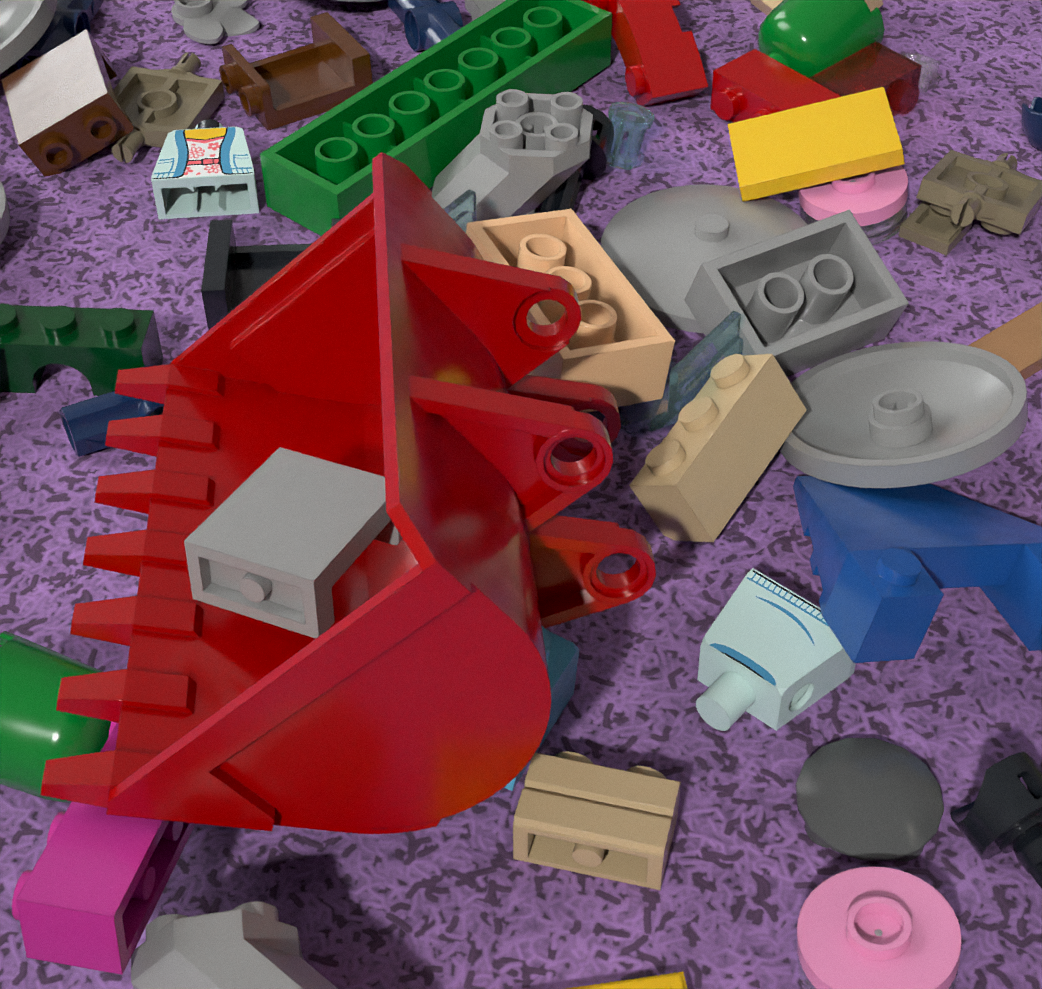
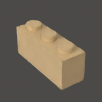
M733 354L719 361L712 368L711 377L696 397L682 408L678 421L663 441L649 452L645 459V465L630 483V488L664 536L675 541L714 542L807 409L773 354L744 356Z

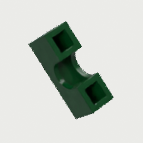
M0 303V392L36 393L46 365L62 364L81 372L88 379L93 396H100L115 391L118 370L151 365L158 366L163 363L164 358L154 310L24 306Z

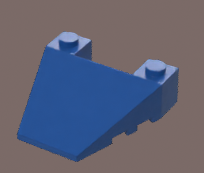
M796 476L793 489L804 536L811 537L814 549L809 560L813 575L820 576L823 589L819 598L821 614L853 663L914 659L944 596L940 589L980 587L1029 651L1042 650L1041 526L929 483L899 488H860L834 484L812 476Z

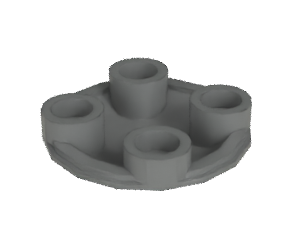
M845 738L822 746L804 762L795 785L797 807L805 821V831L808 837L819 846L831 848L836 852L861 861L896 860L908 862L916 859L923 852L924 846L936 835L944 812L940 785L927 765L905 748L877 738Z

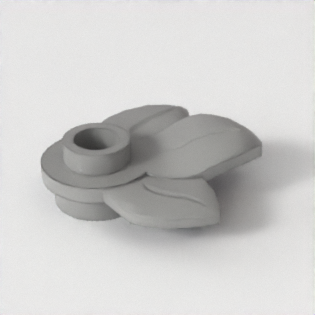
M174 0L175 4L171 9L174 22L183 26L185 35L198 43L216 44L223 36L246 35L257 31L260 27L259 21L243 10L250 0Z

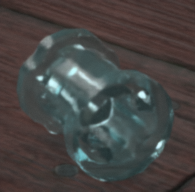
M612 103L608 110V118L612 121L614 127V139L607 164L625 170L638 168L644 160L641 147L645 132L652 127L654 114L649 109L635 103ZM627 131L629 132L628 139L624 140L623 136Z

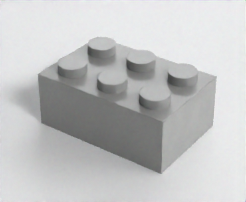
M850 210L702 263L684 299L720 361L733 354H741L743 356L773 354L786 377L884 339L909 304Z

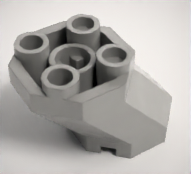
M508 89L499 93L496 96V104L486 108L484 111L480 133L435 177L432 198L465 233L468 222L535 214L537 206L589 159L593 134V114L583 108V99L572 92L536 94L525 93L517 89Z
M261 901L244 903L230 911L188 917L181 914L159 916L146 926V941L137 947L131 956V983L133 989H338L303 960L297 927L279 922L278 909L271 904Z

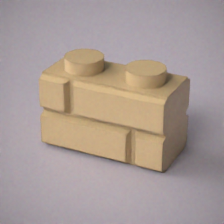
M535 752L531 759L525 778L524 789L522 788L514 815L513 859L661 891L678 816L681 782L666 779L662 773L650 767L634 766L625 771L595 765L589 758L576 752H560L555 756Z

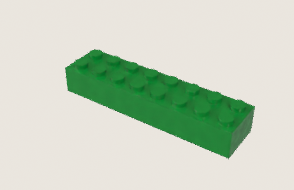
M582 0L504 1L260 153L267 207L322 236L331 228L332 218L345 217L373 193L372 159L381 152L406 164L428 188H431L434 185L435 177L480 133L484 111L486 108L496 104V96L499 93L508 89H517L525 93L536 94L571 92L608 67L611 61L612 13Z

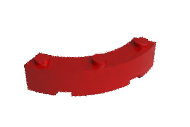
M582 0L612 13L611 35L616 42L626 67V86L629 94L635 96L640 108L695 97L708 88L702 60L692 30L682 32L673 8L681 5L679 0Z

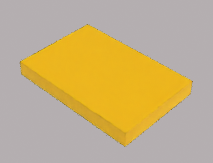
M884 87L727 124L743 202L905 164L903 148Z

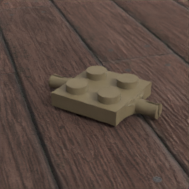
M189 52L184 53L177 65L170 69L153 70L132 66L113 89L118 104L133 125V131L118 139V142L112 148L113 156L118 161L123 162L125 159V163L131 162L138 149L144 145L162 148L168 133L173 130L195 129L199 122L210 119L225 97L222 80L195 75L196 71L201 67V61L197 55L191 53L189 56Z
M950 150L922 178L916 198L929 202L930 207L934 211L950 216L956 225L962 218V227L968 226L974 219L981 221V225L991 232L1004 235L1011 234L1012 232L1021 234L1042 206V180L1017 171V159L1014 155H1011L1006 160L1008 153L999 155L996 160L991 162Z

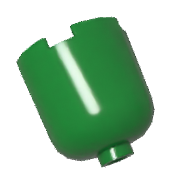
M783 0L760 24L757 44L760 52L826 87L877 47L883 40L885 29L879 8L876 7L873 11H870L864 0Z
M4 631L0 634V645H2L0 647V784L46 800L71 803L72 801L40 795L46 760L100 752L109 738L111 721L56 711L61 678L103 671L18 635Z

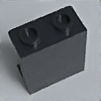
M332 218L331 227L342 218ZM210 220L201 288L208 330L312 243L236 246L233 221Z

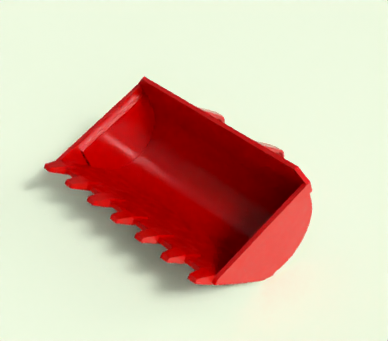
M381 152L372 159L373 193L170 362V364L118 370L115 394L164 404L163 414L109 421L105 446L157 457L156 465L153 470L99 476L94 503L148 514L147 528L145 530L87 537L83 565L140 577L137 596L75 604L70 634L130 646L127 669L61 678L56 711L119 723L115 750L46 760L40 795L107 808L106 815L272 831L273 825L358 834H395L436 827L441 819L479 804L513 780L538 749L546 732L550 717L551 689L542 626L544 628L552 627L631 602L643 596L652 587L656 577L651 545L640 533L632 529L620 528L619 524L615 522L556 515L599 485L609 474L613 464L611 443L617 438L621 428L617 402L611 392L602 386L527 375L570 344L569 339L579 328L582 319L577 292L571 283L560 276L483 260L473 241L432 198V191L406 164ZM553 300L562 304L565 311L563 316L555 323L539 325L528 319L529 309L539 301ZM587 409L597 410L604 414L605 418L601 422L591 414L580 411ZM279 447L384 476L386 512L403 538L398 545L374 539L332 586L335 622L316 639L195 600L192 597L184 540ZM624 553L636 558L635 564L623 573L609 574L597 568L598 564L611 554Z

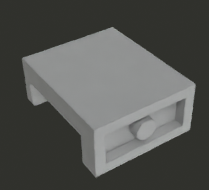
M279 447L184 540L193 599L316 639L335 622L332 586L374 539L392 545H398L403 539L386 512L385 477Z

